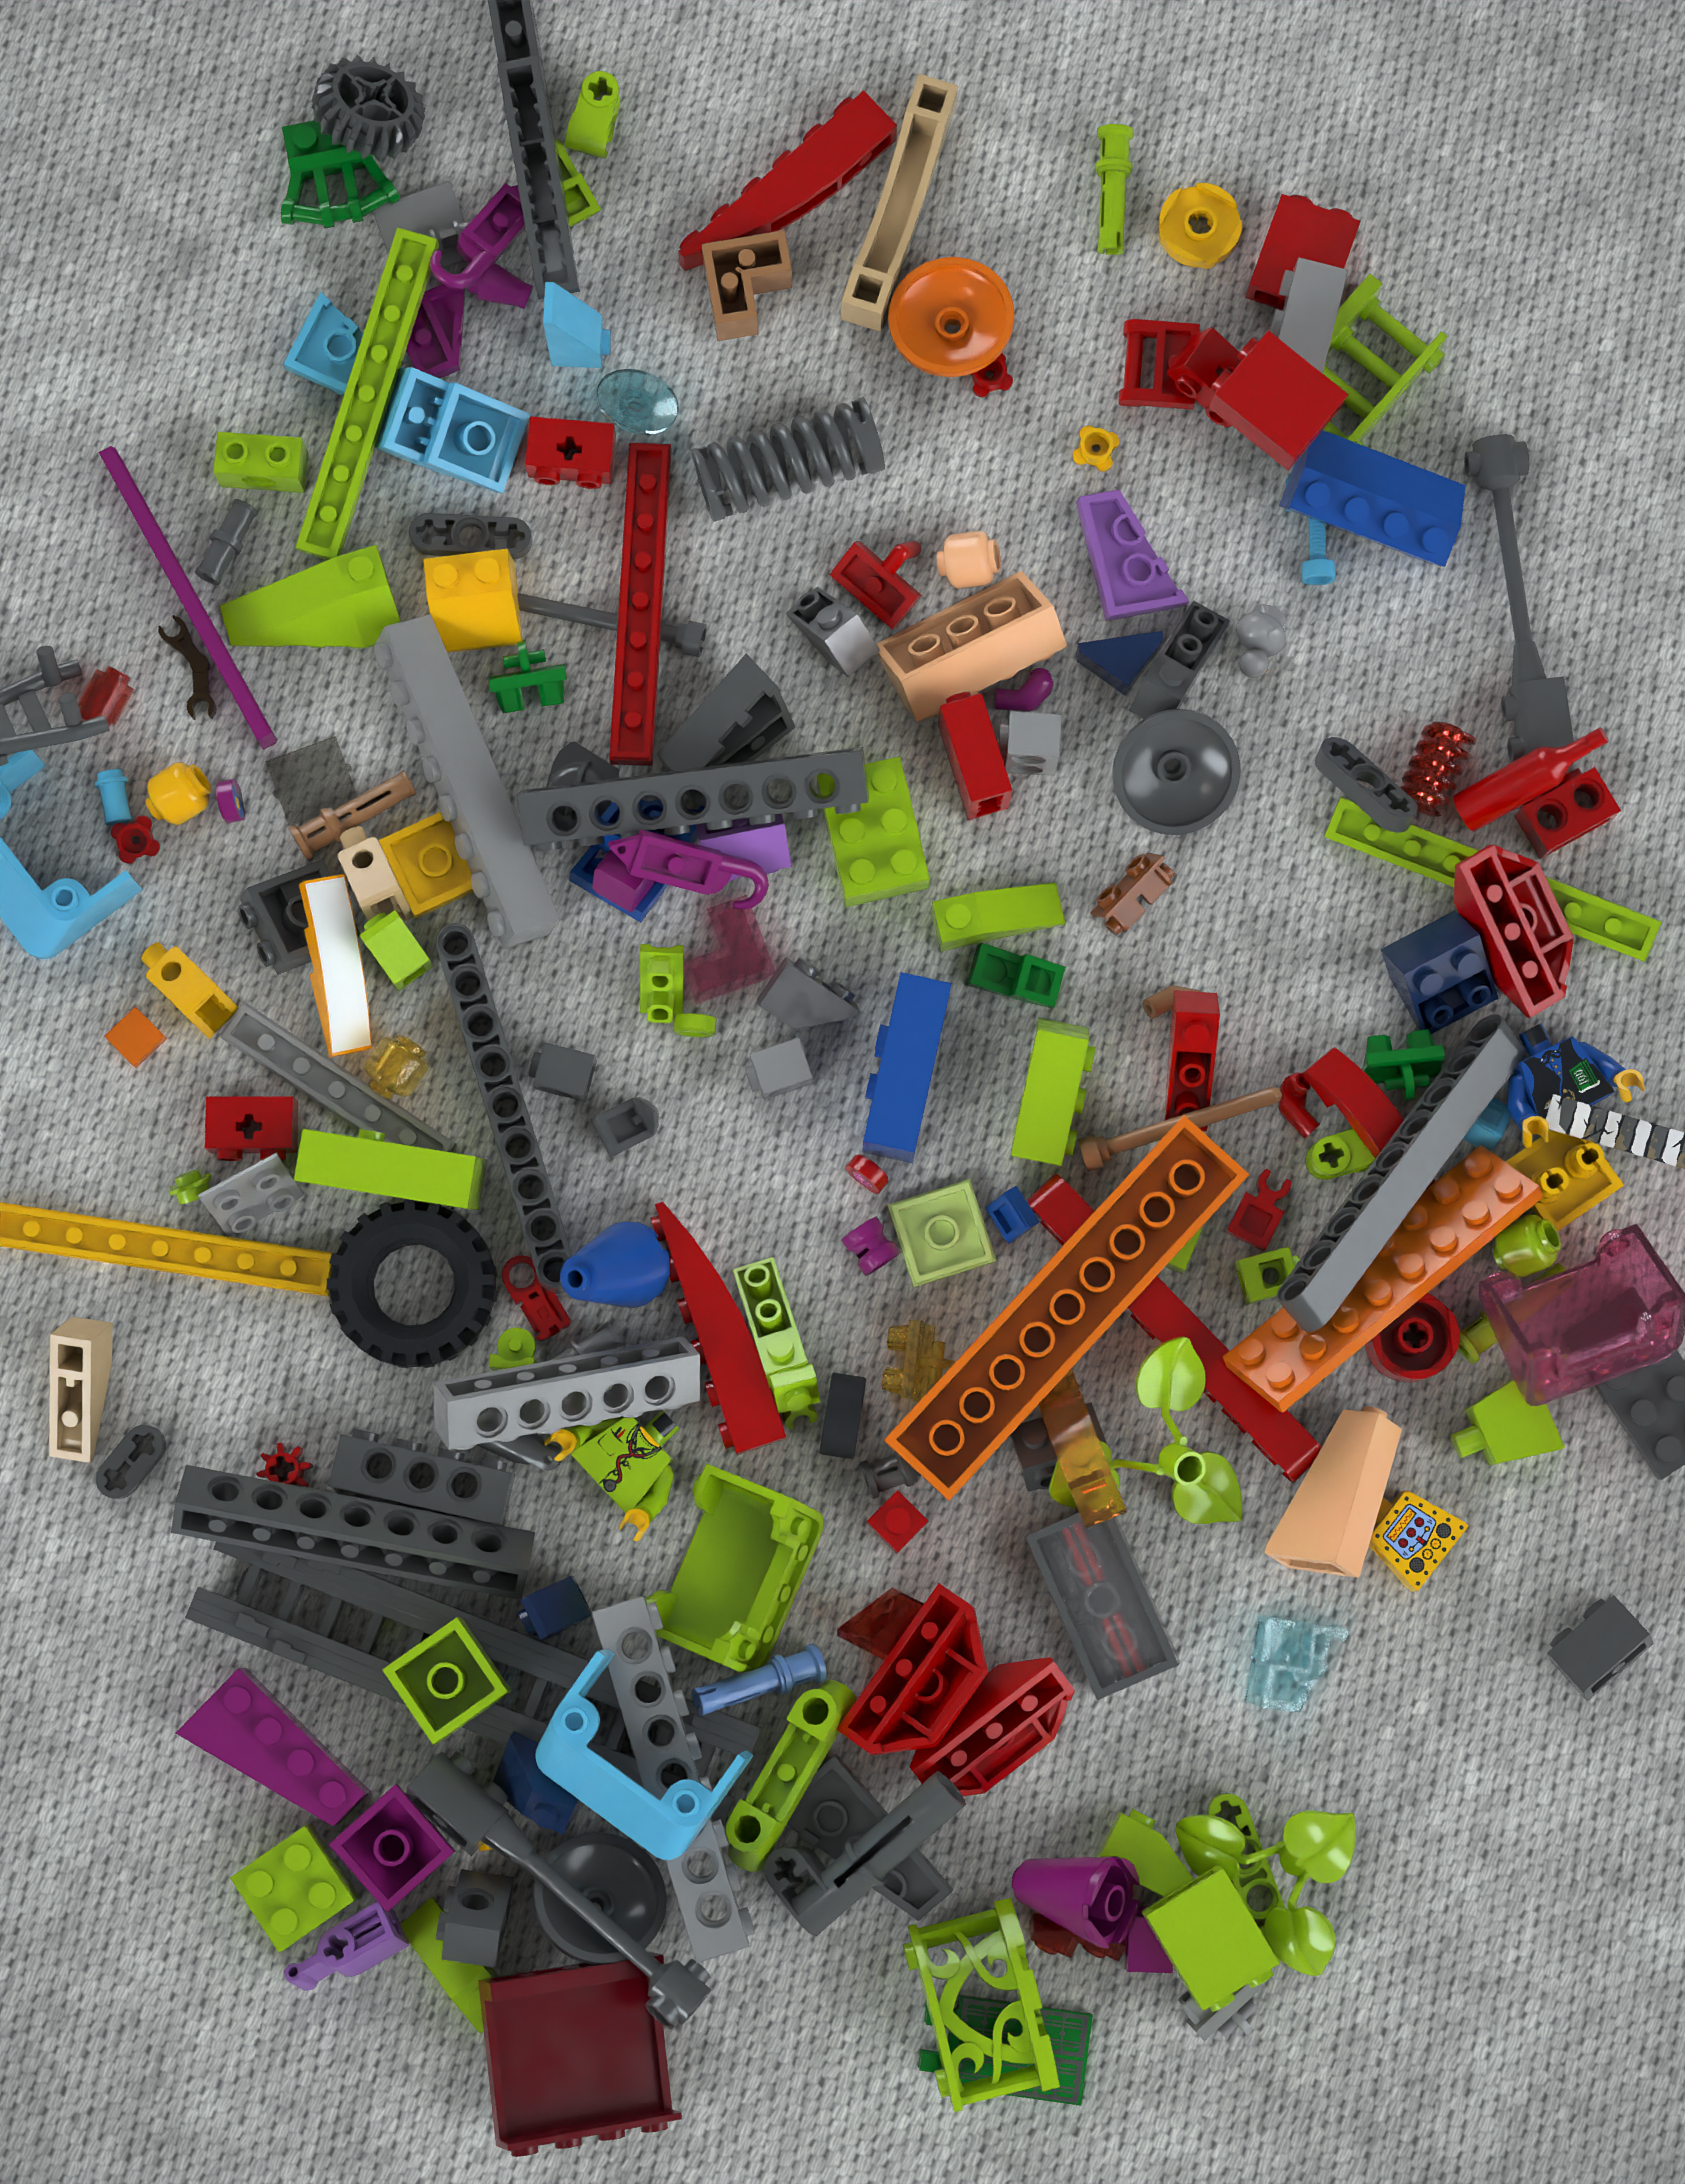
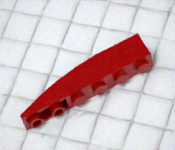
M864 90L854 99L847 97L836 107L833 112L834 116L823 126L821 123L814 125L805 134L803 143L793 152L790 150L783 152L774 161L773 169L763 178H753L743 188L742 196L732 205L726 203L718 208L712 215L709 225L700 232L695 230L688 234L679 246V265L684 271L703 265L702 244L777 232L804 217L836 194L896 142L897 124Z
M664 1202L655 1204L658 1215L650 1217L654 1231L659 1236L656 1237L658 1242L667 1240L671 1253L669 1257V1278L671 1283L680 1281L685 1295L684 1298L678 1299L677 1302L685 1325L693 1322L698 1335V1339L690 1342L700 1354V1365L707 1363L712 1380L704 1382L711 1406L720 1405L725 1418V1422L718 1424L725 1449L734 1447L738 1456L786 1440L787 1437L771 1388H769L758 1350L740 1310L720 1275L692 1235Z

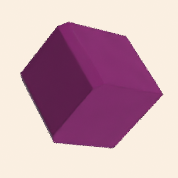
M610 849L595 868L592 888L599 895L632 913L654 885L655 881L629 875L626 865Z

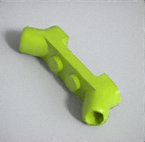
M827 1680L818 1689H810L797 1699L786 1718L790 1722L746 1800L740 1798L731 1813L726 1825V1836L729 1841L727 1855L738 1867L752 1872L764 1870L767 1857L774 1850L778 1838L838 1736L839 1731L836 1730L857 1700L854 1692L843 1683Z

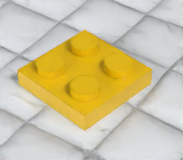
M441 812L378 840L415 919L474 893L471 884L472 873L467 861L462 860L458 855L455 847L456 835L450 821H445Z

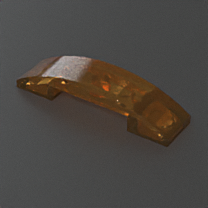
M1072 1367L1038 1405L1085 1527L1089 1528L1127 1513V1509L1107 1462Z

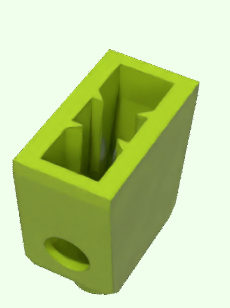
M1532 1370L1516 1376L1467 1407L1465 1411L1472 1426L1450 1435L1454 1449L1461 1459L1482 1450L1489 1466L1565 1448Z

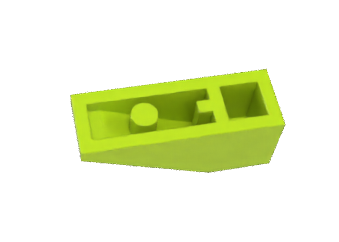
M1056 882L973 892L932 901L931 907L940 952L1065 924Z
M1133 1808L1129 1816L1118 1812L1096 1857L1117 1856L1126 1858L1134 1864L1140 1884L1163 1897L1194 1879L1163 1835L1152 1829L1156 1822L1155 1820Z
M431 1897L403 1921L401 1926L407 1940L441 1987L481 2034L484 2030L478 1980L499 1977V1975L492 1967L442 1960L444 1941L436 1940V1932L440 1913H444V1910Z

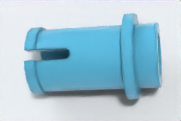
M112 769L97 773L98 781L94 783V786L100 789L105 825L132 821L125 784L129 782L128 777L123 776L122 769Z

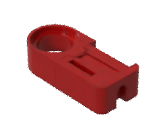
M518 1255L509 1259L502 1269V1281L515 1304L523 1303L520 1308L535 1333H541L535 1336V1338L540 1342H544L568 1328L571 1324L568 1314L556 1294L547 1291L541 1286L532 1258ZM518 1264H527L534 1270V1280L528 1287L517 1288L510 1282V1272Z

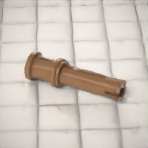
M403 770L398 775L367 790L334 810L331 807L321 809L319 816L299 827L292 825L289 827V830L304 857L309 861L313 858V853L334 841L341 843L340 836L346 830L364 823L417 793ZM389 793V795H387L386 797H384V798L378 800L377 802H375V803L369 805L368 807H366V808H364V809H362V810H360V811H357V810L363 808L364 806H366V805L372 803L373 801H375V800H377V799L381 798L382 796H384V795H386V794ZM351 815L350 817H348V818L342 820L341 822L339 821V820L345 818L346 816Z

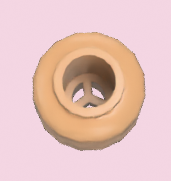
M983 531L949 535L945 540L943 551L937 552V567L940 576H947L950 584L957 589L990 584L994 579L995 573H1000L1001 571L1000 550L996 539L990 540L987 533Z

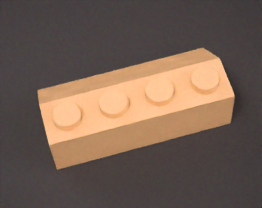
M1020 571L876 643L880 649L876 654L903 705L918 722L924 718L934 717L939 714L940 705L946 704L945 700L948 697L961 692H970L971 696L977 695L980 690L1000 680H1007L1016 675L1018 671L1038 661H1045L1056 652L1068 646L1054 606L1024 572Z

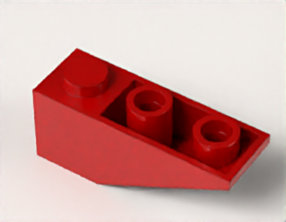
M1174 990L1169 1036L1165 1120L1210 1106L1220 1021L1217 993ZM1208 1125L1200 1127L1199 1129L1201 1131L1207 1132Z

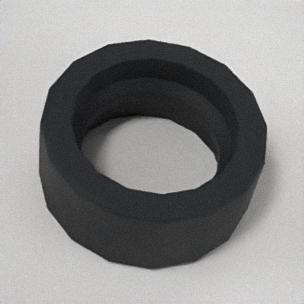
M832 1373L819 1451L821 1455L854 1459L866 1386L865 1377Z

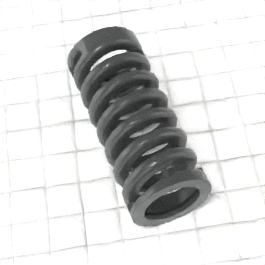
M861 397L852 401L853 409L847 403L838 404L834 410V419L826 410H818L813 415L812 425L804 416L795 417L792 420L791 433L783 423H775L770 429V441L760 429L749 433L748 447L739 436L730 437L727 442V455L716 442L708 444L707 447L691 449L698 481L712 521L716 522L725 519L727 516L734 515L731 504H725L723 494L725 493L721 486L720 472L739 513H745L749 510L742 466L758 504L762 507L770 504L771 500L763 458L782 500L790 499L792 491L784 451L803 493H811L813 490L806 445L815 462L823 485L825 487L833 486L835 479L829 456L827 437L836 454L844 478L849 481L853 480L856 477V471L851 453L848 429L863 459L862 463H858L861 475L885 470L882 446L866 399Z

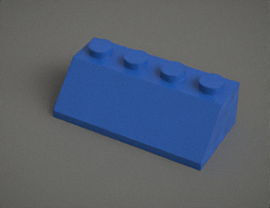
M1322 430L1296 461L1279 506L1429 564L1445 567L1461 528L1466 485Z

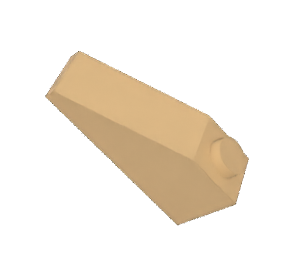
M71 1317L50 1334V1457L87 1463L94 1460L112 1367L113 1323Z

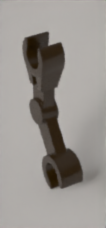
M173 615L174 621L180 626L179 634L174 637L167 636L161 626H158V632L166 644L182 654L190 663L193 674V695L187 701V711L192 719L196 720L195 705L198 702L206 701L209 703L208 715L210 719H213L217 708L214 700L209 695L210 662L195 647L185 622L180 617Z

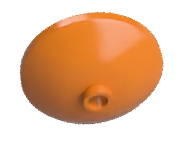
M961 257L935 259L912 270L900 282L893 293L888 313L890 334L899 353L917 369L941 377L968 375L991 364L1006 348L1013 332L1015 319L1013 300L1004 281L997 273L984 264ZM952 324L960 327V330L954 334L946 332L945 329Z

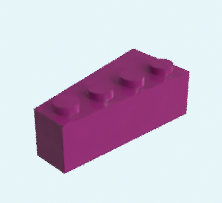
M238 1668L176 1732L177 1735L331 1826L339 1825L371 1792L247 1668Z

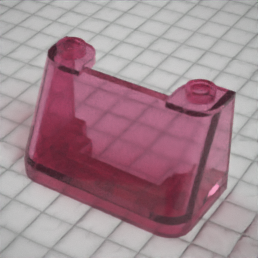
M1637 1224L1623 1229H1613L1604 1234L1600 1239L1594 1260L1522 1286L1521 1281L1514 1273L1497 1272L1479 1282V1300L1516 1386L1526 1403L1530 1406L1549 1403L1663 1360L1681 1346L1684 1338L1685 1293Z

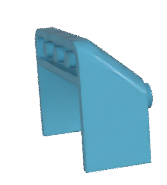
M33 750L16 752L7 759V764L0 766V820L10 810L12 802L10 793L46 766ZM0 837V918L22 947L37 959L55 957L143 890L125 870L92 896L82 884L70 878L56 880L42 891Z
M610 1649L599 1650L555 1710L537 1746L536 1763L546 1776L651 1854L663 1860L675 1859L688 1850L754 1755L747 1750L738 1754L713 1791L696 1780L683 1779L674 1783L661 1800L587 1746L598 1731L600 1717L597 1708L585 1696L615 1655Z

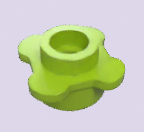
M199 1169L179 1175L174 1178L176 1185L170 1187L169 1194L170 1196L176 1195L179 1205L200 1199L199 1194L210 1189L208 1182L211 1181L210 1178L212 1176L210 1173L201 1175Z

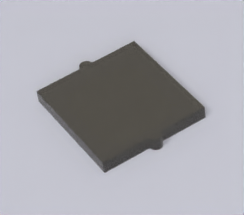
M336 736L265 761L276 789L273 791V796L280 800L289 827L319 816L320 810L325 807H331L334 810L358 797L349 774L352 771V767L350 764L345 763Z

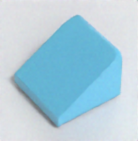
M1492 1098L1463 1139L1476 1147L1482 1145L1492 1152L1502 1138L1511 1118L1506 1107L1507 1105Z

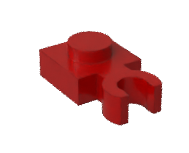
M1265 1169L1257 1179V1197L1247 1192L1244 1193L1225 1231L1263 1252L1266 1250L1285 1212L1275 1207L1274 1204L1276 1201L1284 1198L1291 1188V1181L1286 1179L1280 1190H1270L1266 1184L1267 1178L1271 1173L1268 1169Z

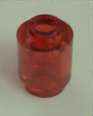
M107 666L105 672L96 669L78 702L82 720L86 721L105 715L109 727L111 724L116 725L134 692V689L127 685L131 678L110 666Z

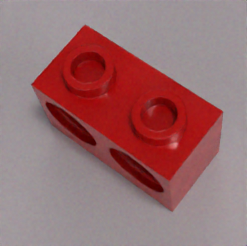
M1595 767L1584 773L1581 772L1580 768H1576L1565 775L1559 787L1525 803L1514 817L1539 859H1542L1613 820L1621 809ZM1581 791L1587 793L1592 800V808L1586 809L1577 805L1574 800V792ZM1537 813H1550L1555 818L1556 828L1547 829L1541 826L1537 819Z

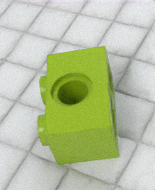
M217 432L213 473L221 487L305 493L308 451L302 437Z

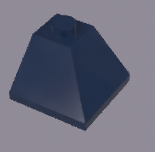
M513 1731L493 1782L508 1796L507 1802L518 1812L534 1820L539 1826L552 1829L563 1835L569 1828L581 1801L539 1769L536 1763V1749L539 1743Z

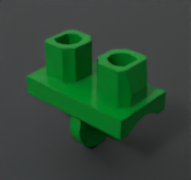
M525 640L517 641L518 654L502 656L505 669L521 666L522 671L490 676L488 680L491 693L496 692L497 701L502 713L524 710L525 705L521 687L538 685L541 706L564 703L563 680H567L565 663L531 669V664L546 662L545 651L542 649L528 652Z
M1428 1029L1412 1031L1407 1034L1405 1040L1407 1049L1392 1050L1390 1036L1385 1034L1369 1036L1367 1038L1362 1070L1375 1084L1384 1083L1386 1091L1400 1089L1404 1101L1414 1100L1415 1087L1429 1086V1078L1436 1077L1441 1071V1061L1445 1058L1443 1045H1435Z

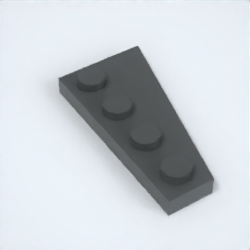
M835 1754L817 1770L786 1825L799 1833L800 1837L814 1847L817 1846L836 1860L845 1852V1844L851 1839L858 1841L888 1813L841 1758ZM902 1830L898 1835H896L890 1842H888L882 1849H880V1850L874 1855V1857H875L881 1850H883L889 1843H891L897 1836H899V1835L903 1832V1830ZM918 1848L886 1875L887 1882L882 1887H872V1889L917 1921L921 1920L953 1891L949 1883Z

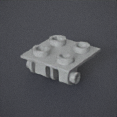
M450 181L403 196L393 205L386 203L373 211L388 255L396 229L399 227L438 239L440 243L438 250L442 252L440 259L442 268L466 261L459 253L456 244L467 224L462 216Z
M277 1153L198 1196L229 1237L234 1233L249 1230L258 1220L273 1212H281L288 1209L294 1201L305 1195L296 1181H294V1175L288 1164H283Z

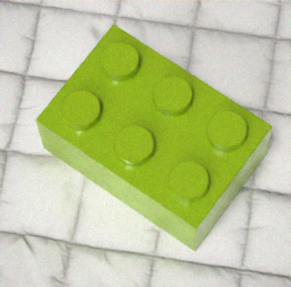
M900 756L865 764L870 799L868 803H861V811L836 814L835 807L822 808L846 908L929 889L930 877ZM826 773L817 775L818 794L825 796L835 790V782L830 775Z

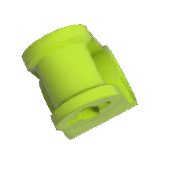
M595 71L585 77L575 111H573L568 124L565 148L606 159L608 155L606 145L607 142H612L615 122L620 108L619 85L612 74L606 71ZM601 91L608 93V95H603L601 101L594 98L599 97Z
M1349 1128L1344 1132L1318 1140L1307 1151L1305 1164L1312 1176L1321 1180H1329L1354 1172H1365L1375 1158L1355 1130ZM1325 1151L1327 1154H1335L1337 1160L1331 1164V1167L1328 1162L1321 1163L1319 1160V1156Z

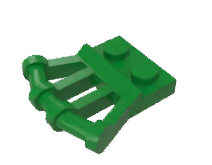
M315 121L282 127L291 172L286 198L283 200L281 207L282 224L294 225L295 221L323 225L324 229L335 227L334 222L352 219L353 223L364 221V216L384 204L389 203L393 205L400 200L396 188L379 168L373 155L369 154L363 160L361 154L354 150L347 154L344 145H332V135L321 134V126ZM364 168L378 189L359 199L354 170ZM343 173L348 202L331 206L325 176ZM314 179L319 207L299 205L305 180Z

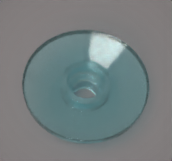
M621 369L607 374L598 384L596 402L600 411L611 423L623 430L636 434H656L671 427L677 418L679 404L675 393L663 380L655 375L636 369Z

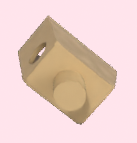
M353 827L343 832L340 840L344 850L340 851L337 856L367 920L369 921L381 912H385L388 915L394 910L403 922L413 918V912L377 837L368 838L363 827Z

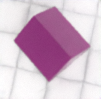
M397 1783L328 1844L386 1912H389L425 1881L455 1852L453 1847Z

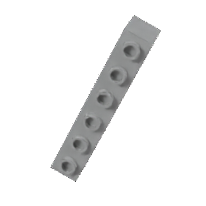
M684 1336L433 1382L435 1431L449 1450H468L477 1444L491 1441L509 1442L516 1440L519 1436L538 1432L550 1434L569 1426L580 1424L592 1426L601 1423L602 1420L621 1416L633 1418L647 1411L679 1409L684 1404L700 1401V1354ZM655 1377L650 1383L647 1384V1382L651 1378ZM614 1384L610 1390L606 1391L608 1387ZM573 1392L567 1399H564L569 1393ZM531 1400L528 1405H526L525 1407H522V1405H523L524 1403H526L527 1401ZM489 1408L487 1412L479 1416L483 1410Z

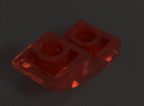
M1039 1913L1032 1914L1029 1920L1030 1940L1034 1941V1944L1040 1950L1051 1955L1060 1953L1071 1958L1077 1945L1081 1944L1088 1953L1095 1957L1105 1958L1108 1956L1116 1961H1120L1127 1947L1126 1937L1119 1944L1112 1942L1108 1944L1110 1948L1095 1946Z

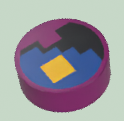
M235 779L218 782L216 785V798L224 821L233 823L244 820L245 809L238 782Z

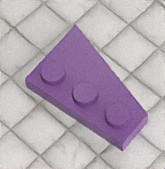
M1114 490L1079 496L1076 506L1105 621L1186 606L1189 600L1182 589H1177L1167 573L1169 568L1161 556L1157 557L1145 537L1146 531L1121 491Z

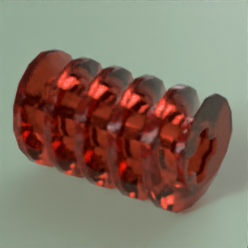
M1435 721L1424 726L1421 732L1424 740L1417 742L1415 751L1418 755L1412 756L1409 760L1408 765L1411 770L1404 773L1402 777L1404 786H1400V788L1414 799L1417 804V811L1428 816L1439 817L1441 816L1440 812L1435 809V806H1449L1451 802L1449 798L1441 793L1442 790L1455 791L1457 785L1448 776H1461L1464 771L1454 763L1455 759L1467 761L1470 757V754L1462 749L1461 745H1474L1476 739L1455 725Z

